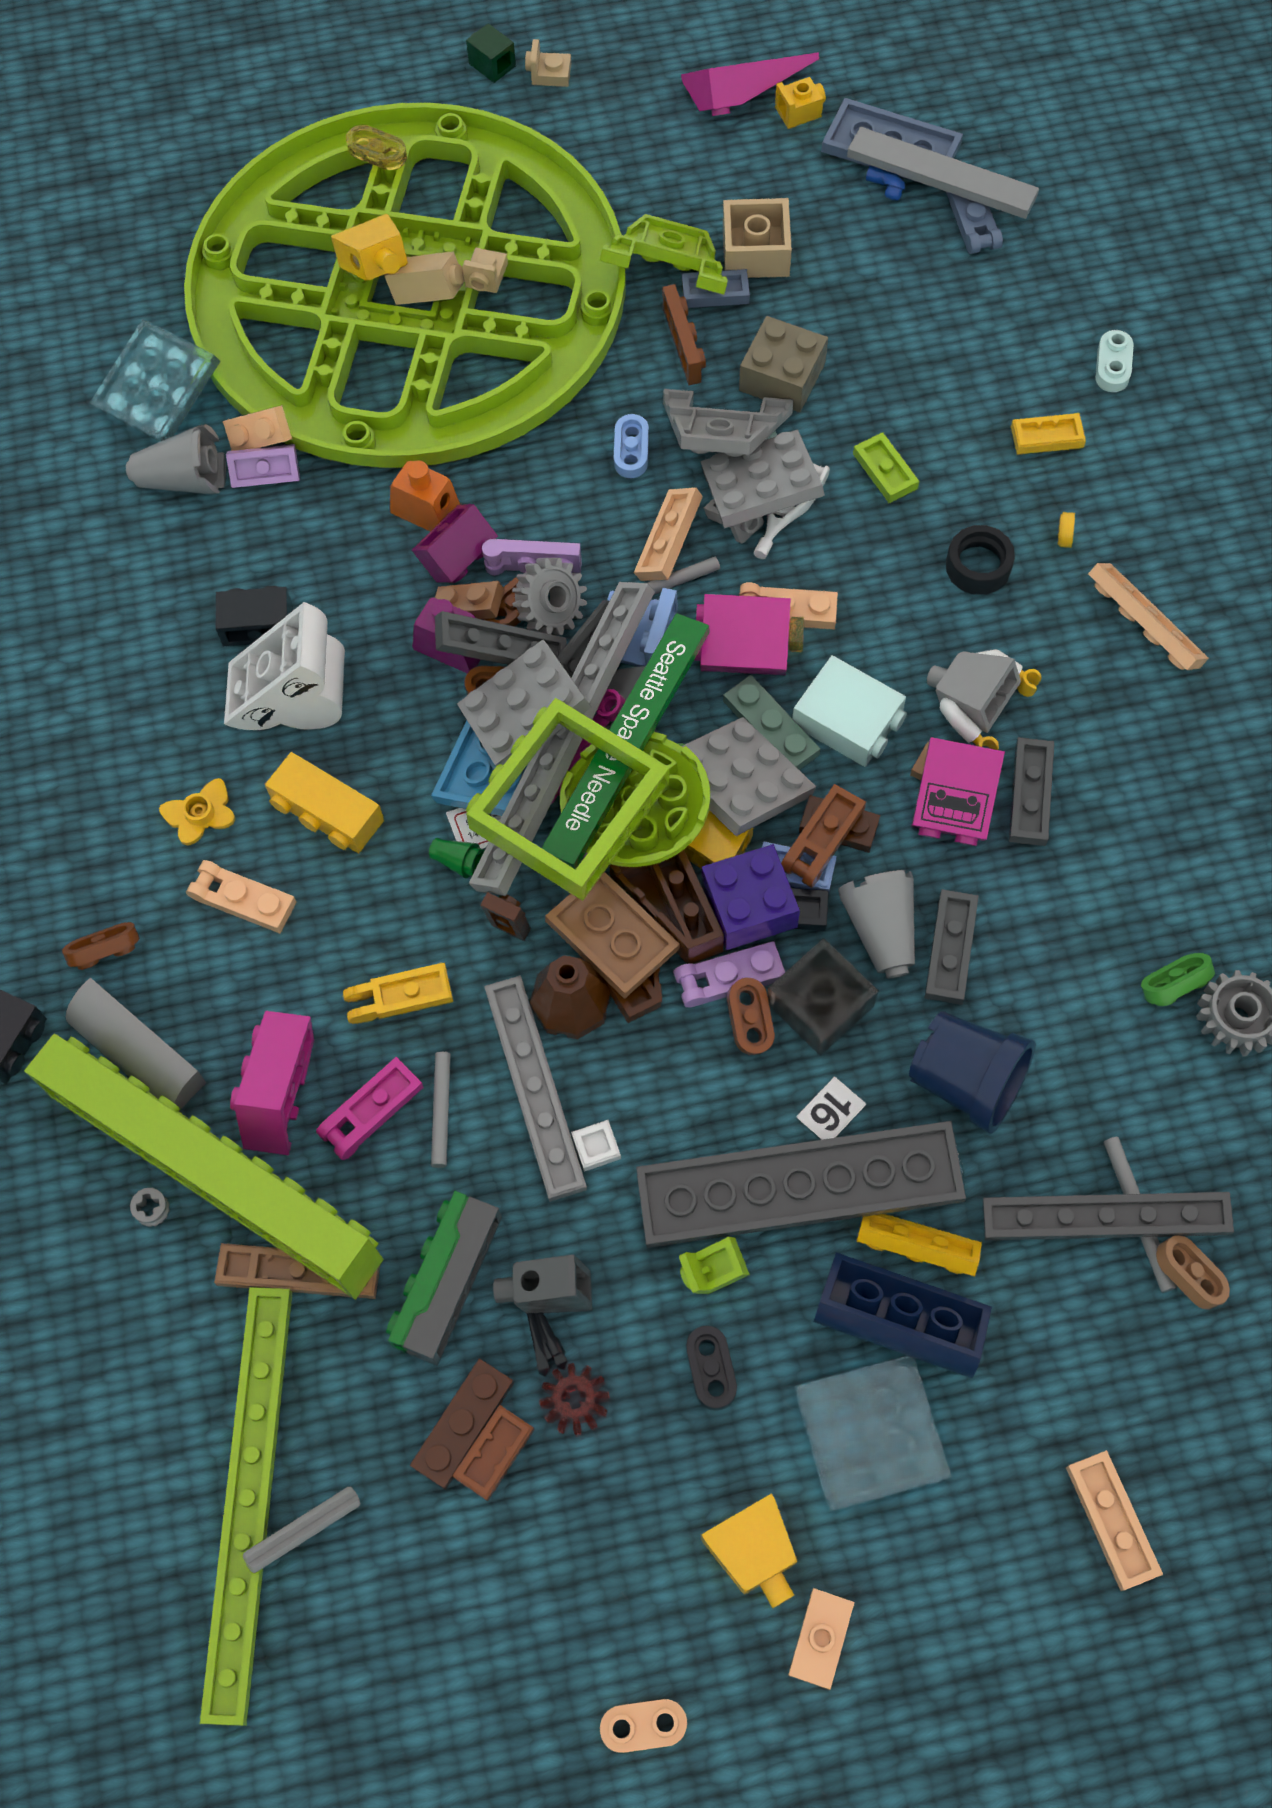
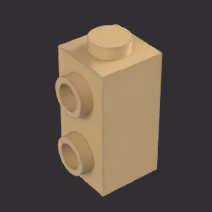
M454 251L407 257L408 263L406 266L401 267L394 274L384 275L396 305L453 299L465 282L463 268L458 264Z

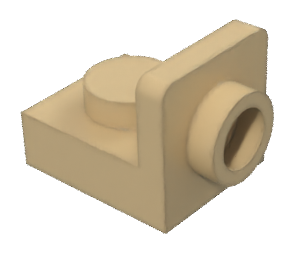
M533 39L531 51H526L525 69L526 71H531L532 85L569 87L572 64L571 54L540 53L539 39Z
M475 248L471 261L465 260L462 266L465 287L473 288L477 291L497 293L508 264L507 254Z

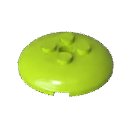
M653 732L643 751L670 767L669 784L610 863L611 865L644 867L668 860L683 851L697 837L705 824L711 802L707 773L698 757L687 746H680L667 739V736L664 734ZM593 744L580 753L581 758L574 764L570 772L567 771L564 776L560 791L561 813L598 750V747ZM632 769L586 853L590 851L644 778L643 775Z

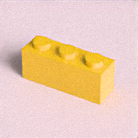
M293 752L289 753L265 783L271 798L269 802L275 809L283 814L293 813L299 817V821L306 828L313 832H316L318 829L328 835V839L342 850H346L348 847L359 854L384 822L379 804Z

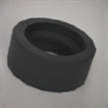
M987 525L967 527L957 533L951 541L946 558V572L954 585L970 594L987 595L998 591L1007 583L1015 560L1014 546L1009 537L999 529ZM971 547H983L995 553L999 557L1001 564L995 571L977 573L969 570L961 563L960 554L963 550Z

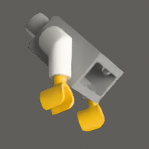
M997 649L978 653L961 652L957 654L948 669L933 666L927 676V684L936 688L940 711L950 725L968 743L973 742L976 746H987L994 750L999 749L998 741L991 736L983 737L980 733L982 731L989 732L1016 689L1023 696L1031 697L1037 691L1036 686L1041 681V674L1038 670L1028 669L1024 672L1022 665L1016 662L1014 658H1010Z

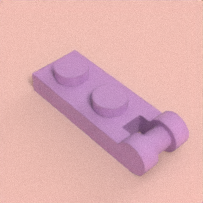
M489 539L482 546L485 570L490 575H500L504 570L525 573V565L527 563H536L538 558H562V563L573 564L571 573H581L580 543Z
M774 941L700 963L684 964L673 971L676 982L682 985L684 992L681 994L685 1007H695L726 998L729 988L742 978H754L761 982L763 986L786 979V973ZM706 978L708 986L704 988L698 987L696 980Z

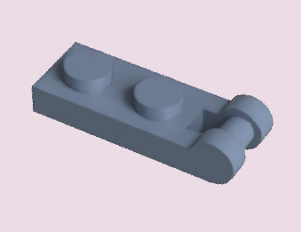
M946 192L968 253H978L982 248L987 247L991 250L1002 248V233L996 226L990 207Z

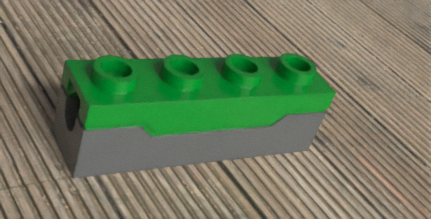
M454 1191L450 1201L444 1200L437 1215L436 1221L440 1225L434 1238L429 1236L422 1247L420 1259L423 1260L419 1272L418 1274L412 1273L405 1285L403 1296L407 1298L401 1312L396 1310L388 1323L386 1333L390 1335L388 1341L393 1348L438 1366L502 1219L498 1207L470 1196L467 1197V1195Z

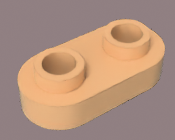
M669 1699L615 1706L604 1714L600 1723V1735L604 1744L612 1751L618 1753L672 1746L683 1738L687 1729V1717L683 1708L675 1701ZM661 1714H669L674 1720V1726L669 1732H662L657 1727V1719ZM618 1720H626L630 1725V1733L625 1738H618L614 1734L613 1727Z

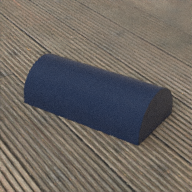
M836 1252L813 1322L973 1378L981 1360L992 1307Z

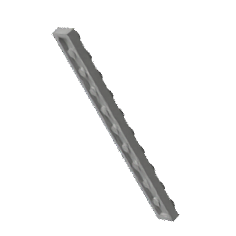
M618 583L571 677L591 705V708L583 713V715L591 720L655 593L649 583ZM564 727L545 741L528 763L499 822L532 842L583 738ZM489 842L469 884L478 892H489L506 896L522 862Z

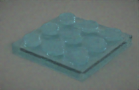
M142 319L90 403L104 413L161 442L175 435L219 365L220 360L214 354Z
M904 1356L795 1386V1394L829 1512L949 1480L952 1477L915 1358Z

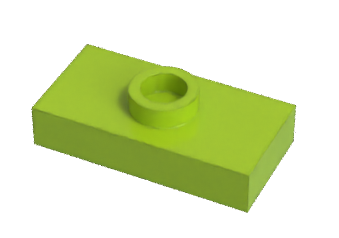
M883 432L854 446L853 455L888 503L918 489V478Z

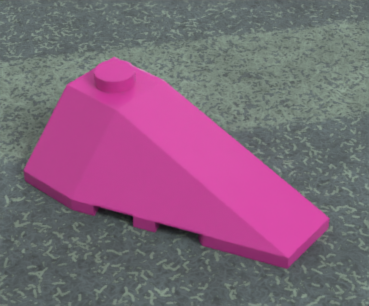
M819 52L709 68L681 74V78L699 111L711 110L712 116L730 114V107L744 104L819 60Z

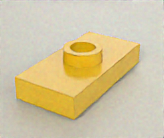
M1080 413L1012 420L1011 430L1017 455L1079 449L1085 446L1086 439Z

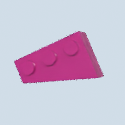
M265 1011L261 1025L254 1027L252 1033L253 1048L250 1056L246 1055L243 1059L241 1067L242 1081L240 1087H234L230 1100V1108L236 1113L243 1149L289 1155L291 1142L288 1140L287 1126L289 1119L297 1120L299 1107L293 1106L299 1085L305 1084L314 1043L310 1016Z

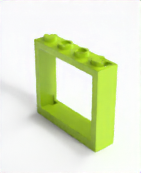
M555 697L548 708L544 706L538 711L529 733L526 736L521 735L515 741L511 749V756L506 763L495 767L489 777V785L483 793H476L468 803L466 815L469 829L583 901L669 784L670 767ZM558 724L644 776L576 870L489 815Z

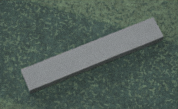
M863 127L859 128L847 152L848 158L1024 219L1027 218L1039 192L1038 187Z
M521 975L484 986L549 1202L586 1191L587 1186Z

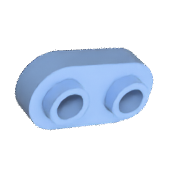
M628 414L622 416L615 424L614 467L619 475L625 478H636L641 476L648 467L649 426L642 416Z

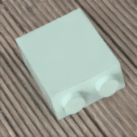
M831 655L795 705L792 719L806 734L866 767L872 757L878 759L888 743L886 737L890 731H898L907 715V712L903 711L906 696Z

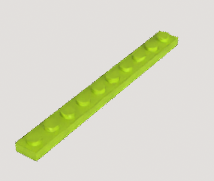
M249 1287L200 1724L247 1726L263 1568L256 1573H252L243 1559V1554L267 1538L293 1293L290 1289Z

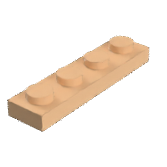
M1097 563L1088 573L1096 581L1094 587L1105 597H1112L1120 605L1118 610L1124 617L1132 622L1137 621L1145 629L1143 634L1150 642L1157 646H1163L1170 653L1168 659L1181 670L1200 669L1209 659L1111 563Z

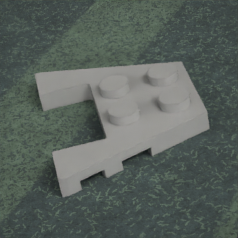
M663 390V405L680 448L688 449L698 454L710 451L722 452L732 457H738L743 454L750 455L793 413V400L763 397L760 412L692 407L694 391Z

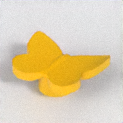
M219 778L206 784L200 793L191 794L185 800L165 802L159 807L160 814L171 827L178 828V838L182 844L187 846L199 841L205 829L209 827L214 829L229 828L236 819L233 811L225 806L229 800L228 792L224 781Z

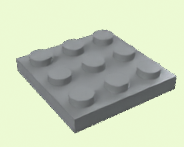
M798 430L782 432L773 438L765 440L750 455L743 454L738 457H732L725 453H718L709 459L700 461L724 528L825 496L821 480Z
M544 639L529 648L523 655L504 669L498 671L492 678L476 690L471 691L464 699L457 703L495 766L506 763L511 756V749L515 741L521 735L526 736L529 733L538 711L544 706L548 708L555 697L582 714L591 708L589 702ZM558 724L547 740L563 729L564 726Z
M744 717L682 746H687L698 757L707 773L711 795L709 810L735 836L808 799L816 789V786Z

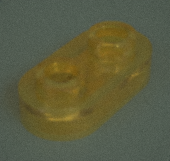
M368 125L355 126L346 134L348 151L355 158L386 170L398 169L407 160L405 143L394 135Z

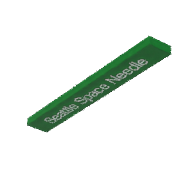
M678 613L675 614L609 731L640 750H644L709 635V625ZM598 748L544 842L542 849L576 870L630 775L632 768Z

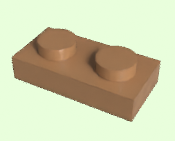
M499 581L438 587L435 598L449 600L453 606L473 614L476 619L496 618L505 589Z

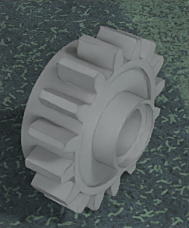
M538 558L536 563H527L525 565L526 572L517 575L516 578L519 581L516 588L512 589V592L515 593V602L512 604L513 607H517L519 612L518 620L526 621L528 623V630L551 635H563L564 629H574L575 626L572 619H582L583 617L582 613L578 610L579 606L587 605V601L580 598V593L587 590L586 586L578 585L582 574L571 573L573 564L562 563V558Z
M1235 970L1230 978L1222 973L1215 981L1216 983L1210 982L1204 989L1205 994H1202L1197 1003L1203 1009L1199 1011L1196 1017L1197 1020L1207 1022L1201 1032L1202 1034H1214L1215 1038L1212 1041L1214 1047L1223 1042L1226 1044L1227 1054H1231L1235 1047H1239L1242 1056H1247L1251 1052L1252 1047L1258 1053H1261L1267 1047V1043L1272 1045V989L1269 986L1271 983L1269 980L1263 982L1256 978V973L1252 972L1250 976L1242 975L1240 970ZM1235 1007L1243 1009L1248 1014V1018L1240 1016L1236 1012Z

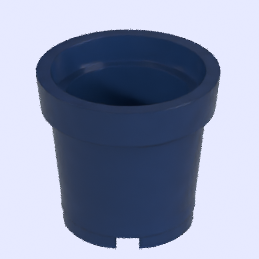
M941 1011L928 1027V1029L934 1032L930 1034L926 1041L921 1039L909 1070V1077L912 1078L910 1081L968 1114L971 1123L992 1134L1006 1117L1022 1087L1034 1056L1036 1043L1034 1040L1015 1033H1011L1009 1036L1003 1035Z

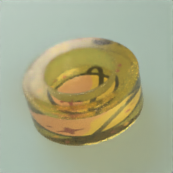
M792 616L789 621L790 652H803L804 617Z

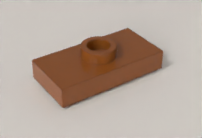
M499 1405L452 1477L488 1501L535 1430L534 1427Z

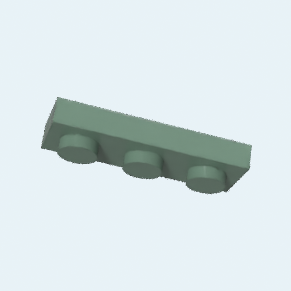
M752 675L723 694V702L738 718L744 717L799 770L820 755V747Z

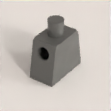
M575 1255L513 1263V1277L494 1279L493 1292L496 1303L514 1302L526 1314L592 1311L591 1270Z

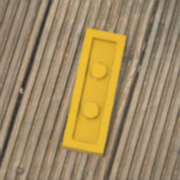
M887 1214L863 1217L857 1237V1242L866 1244L874 1250H887L904 1255L914 1262H927L944 1267L955 1274L964 1273L974 1277L979 1265L982 1242Z

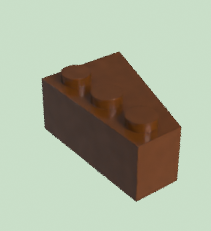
M685 850L668 860L650 866L621 867L609 865L610 877L680 943V948L676 953L687 964H694L723 952L724 934Z

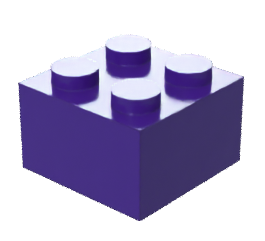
M774 844L702 866L701 885L724 934L726 950L798 928L800 910Z

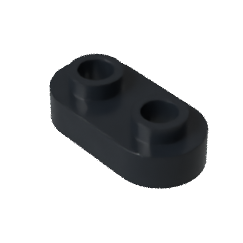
M713 1326L698 1327L689 1335L686 1344L696 1396L705 1408L714 1411L723 1410L732 1404L737 1392V1383L727 1340L724 1334ZM710 1343L714 1346L715 1351L710 1356H704L699 1351L700 1345ZM712 1383H719L723 1386L724 1392L722 1395L714 1397L709 1393L708 1387Z

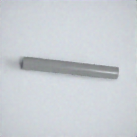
M716 556L671 573L669 580H652L647 583H649L655 595L662 592V588L670 589L720 569V564Z
M448 1052L435 1053L431 1166L435 1168L447 1166L451 1054Z

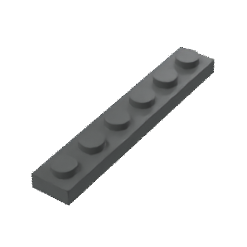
M1230 1192L983 1198L985 1241L1172 1237L1175 1235L1219 1236L1232 1235L1234 1233Z

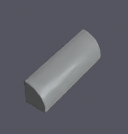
M91 977L75 993L66 1011L67 1023L128 1077L132 1075L150 1088L148 1092L159 1099L162 1095L175 1103L181 1110L206 1084L203 1077L191 1064Z

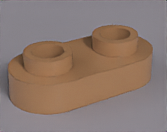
M1175 1235L1158 1246L1156 1257L1161 1270L1195 1305L1202 1309H1212L1226 1302L1230 1293L1227 1278L1190 1239L1181 1235Z

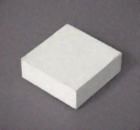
M609 1120L571 1132L584 1172L621 1159Z

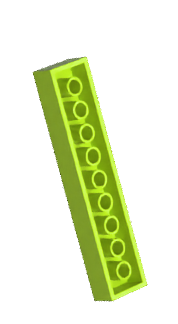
M54 1033L24 1070L52 1099L276 1248L282 1250L353 1299H357L384 1259L376 1249L379 1243L369 1236L371 1232L360 1223L351 1219L346 1224L337 1215L338 1211L321 1198L314 1202L305 1194L306 1190L294 1180L286 1177L282 1181L277 1175L272 1173L274 1169L256 1156L251 1160L241 1152L243 1149L226 1136H222L219 1139L210 1132L211 1128L197 1117L192 1115L188 1119L179 1112L180 1108L171 1100L162 1095L159 1099L148 1092L150 1088L132 1075L127 1079L119 1073L120 1069L103 1056L97 1059L88 1053L90 1051L88 1047L71 1036L66 1041Z

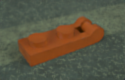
M834 784L783 858L781 864L784 872L788 875L791 873L803 878L802 883L813 888L823 870L864 811L866 801ZM804 852L815 858L811 865L800 860Z

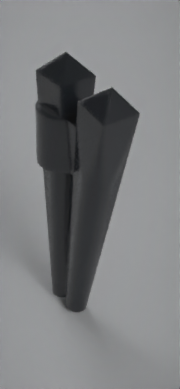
M527 1313L539 1374L547 1376L550 1372L548 1362L552 1360L555 1361L557 1369L565 1370L568 1365L565 1357L566 1352L559 1338L555 1337L544 1313Z

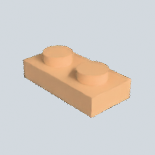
M282 405L223 421L232 451L261 448L292 439Z

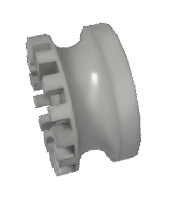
M144 1188L133 1196L130 1210L132 1215L142 1225L156 1227L159 1223L162 1224L165 1218L167 1219V1214L170 1212V1204L168 1199L159 1190ZM152 1198L155 1203H159V1206L153 1208V1215L148 1216L144 1211L140 1210L141 1207L146 1206V1199Z

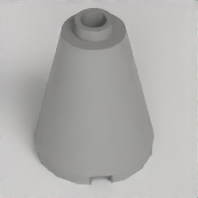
M207 424L198 425L131 454L129 461L126 463V473L129 480L134 482L139 488L218 494L220 493L218 488H224L226 484L224 452L217 453L214 442H219L220 440L213 428Z
M905 870L874 874L864 877L865 881L859 887L855 888L853 881L839 887L840 899L877 973H886L887 979L909 974L908 967L915 965L914 879L912 872L909 871L905 874Z

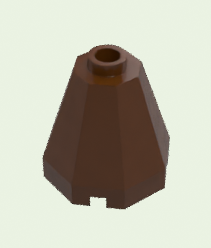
M563 955L537 974L530 1007L546 1033L553 1035L560 1033L567 1035V1038L578 1040L605 1023L611 995L608 985L589 962L580 958Z

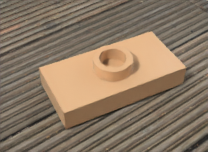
M815 1588L812 1589L788 1676L831 1690L855 1602Z

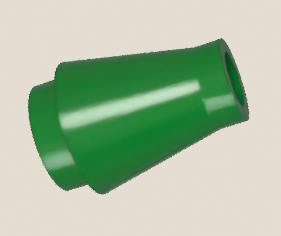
M435 838L429 848V858L440 862L460 876L469 878L470 876L472 877L485 850L481 849L478 843Z

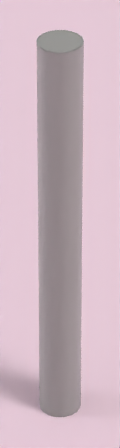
M1119 1137L1105 1140L1103 1143L1123 1194H1140ZM1140 1237L1161 1293L1176 1289V1284L1161 1270L1157 1262L1156 1252L1160 1245L1158 1237Z

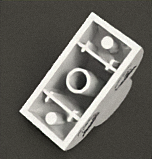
M303 602L229 662L225 725L243 730H264L283 724L292 728L311 730L329 727L340 720L343 702L345 649L340 641L327 634L328 621L321 610Z

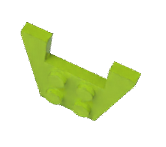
M644 214L627 227L625 235L618 234L613 238L612 245L605 244L602 247L599 261L628 268L632 254H638L649 262L664 261L673 264L675 268L682 271H689L691 269L699 271L696 283L697 288L725 294L728 279L726 276L721 275L723 267L721 262L716 261L714 258L716 250L706 230Z

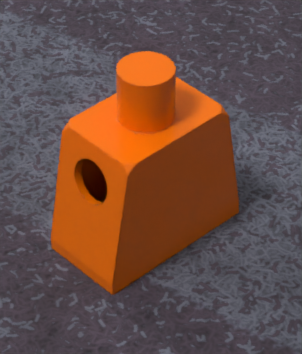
M407 461L390 486V513L430 532L457 505H460L451 480L429 469L423 461Z

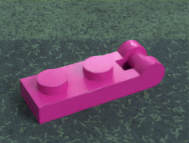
M395 1057L325 1119L317 1128L316 1133L323 1141H330L335 1147L334 1153L341 1160H346L356 1152L359 1145L424 1088L423 1084ZM348 1121L354 1129L346 1136L340 1129Z

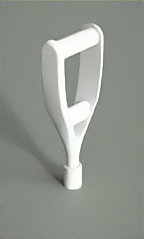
M813 464L824 486L830 468L827 465L821 467ZM815 499L801 503L796 507L792 506L767 514L766 533L764 537L760 538L753 552L754 555L759 559H766L773 545L772 540L784 527L803 515ZM774 514L782 516V518H776Z

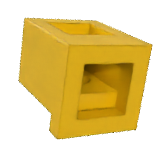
M807 77L785 86L782 82L776 84L775 108L788 129L822 117L823 102L826 101V94L821 83L814 84L812 79Z

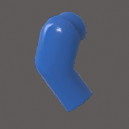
M871 165L869 166L866 181L887 186L885 190L886 198L895 201L900 200L902 191H905V182L900 176Z

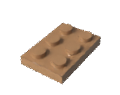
M605 872L583 901L570 893L545 915V922L585 961L589 962L594 970L624 999L680 948V943Z

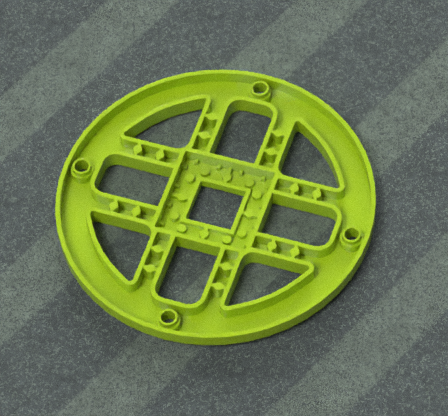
M396 103L371 106L338 114L293 132L253 158L231 178L204 215L193 239L186 264L184 283L185 310L190 332L205 370L217 389L239 413L247 415L282 405L292 436L291 440L283 443L287 445L295 444V448L303 452L351 465L403 468L407 461L418 460L425 462L427 466L443 464L484 453L525 435L550 419L567 405L589 382L611 347L622 317L626 294V268L599 261L602 247L605 244L612 245L613 238L618 234H622L612 207L590 173L571 154L532 128L497 114L459 105ZM433 158L469 165L453 220L399 213L412 169L418 161ZM373 162L362 200L354 208L335 209L291 202L305 190L324 179L342 171ZM505 180H513L538 199L558 222L568 242L492 230V223ZM388 214L400 232L406 257L454 251L458 264L463 266L465 260L471 261L475 248L507 254L508 264L503 277L564 285L573 291L565 315L555 320H546L474 309L479 291L465 287V282L453 299L433 301L431 311L374 303L372 298L379 277L372 280H363L340 268L337 257L327 287L255 277L243 273L251 251L258 244L277 243L335 252L331 239L332 235ZM241 319L304 327L319 331L300 389L294 388L281 378L257 354L244 333L240 323ZM359 340L415 349L400 401L391 411L374 412L340 405ZM477 353L531 362L517 375L497 388L476 398L440 409L452 363L459 355Z

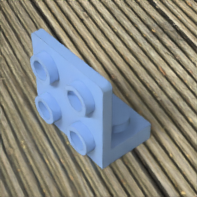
M662 588L659 600L654 599L650 601L620 663L646 667L678 611L676 590ZM614 591L609 593L607 600L610 601Z

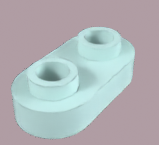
M1120 330L1108 331L1101 337L1098 346L1095 379L1098 386L1108 392L1122 391L1127 387L1131 377L1134 343L1126 332Z

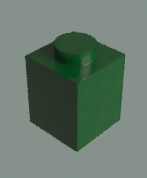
M489 23L477 32H474L466 40L469 64L493 83L516 67L514 42Z

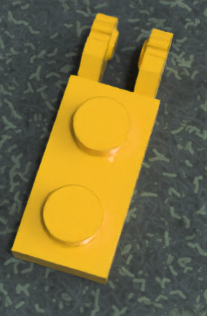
M445 963L370 979L371 982L348 987L343 991L345 1002L367 1000L374 996L375 1004L362 1006L347 1012L348 1022L352 1024L369 1022L377 1017L382 1019L454 1002Z

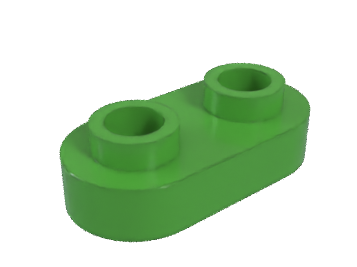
M1204 953L1188 954L1146 976L1141 982L1145 1000L1157 1006H1168L1188 992L1206 986L1215 975L1212 959Z

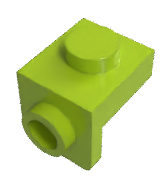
M727 1237L696 1253L685 1252L679 1255L682 1265L680 1268L682 1280L693 1293L711 1294L750 1275L735 1237Z

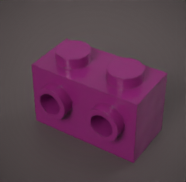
M474 504L457 505L411 551L436 582L456 583L468 573L467 567L474 560H479L483 557V543L489 539H496L498 535Z

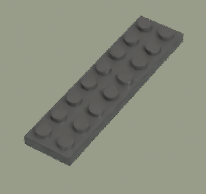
M951 1121L636 1167L647 1248L962 1203L966 1200Z

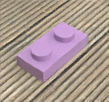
M295 444L227 451L226 453L232 488L300 480Z

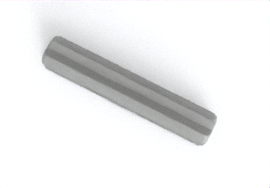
M346 1487L244 1552L243 1559L252 1573L258 1572L358 1508L361 1503L355 1490L352 1487Z

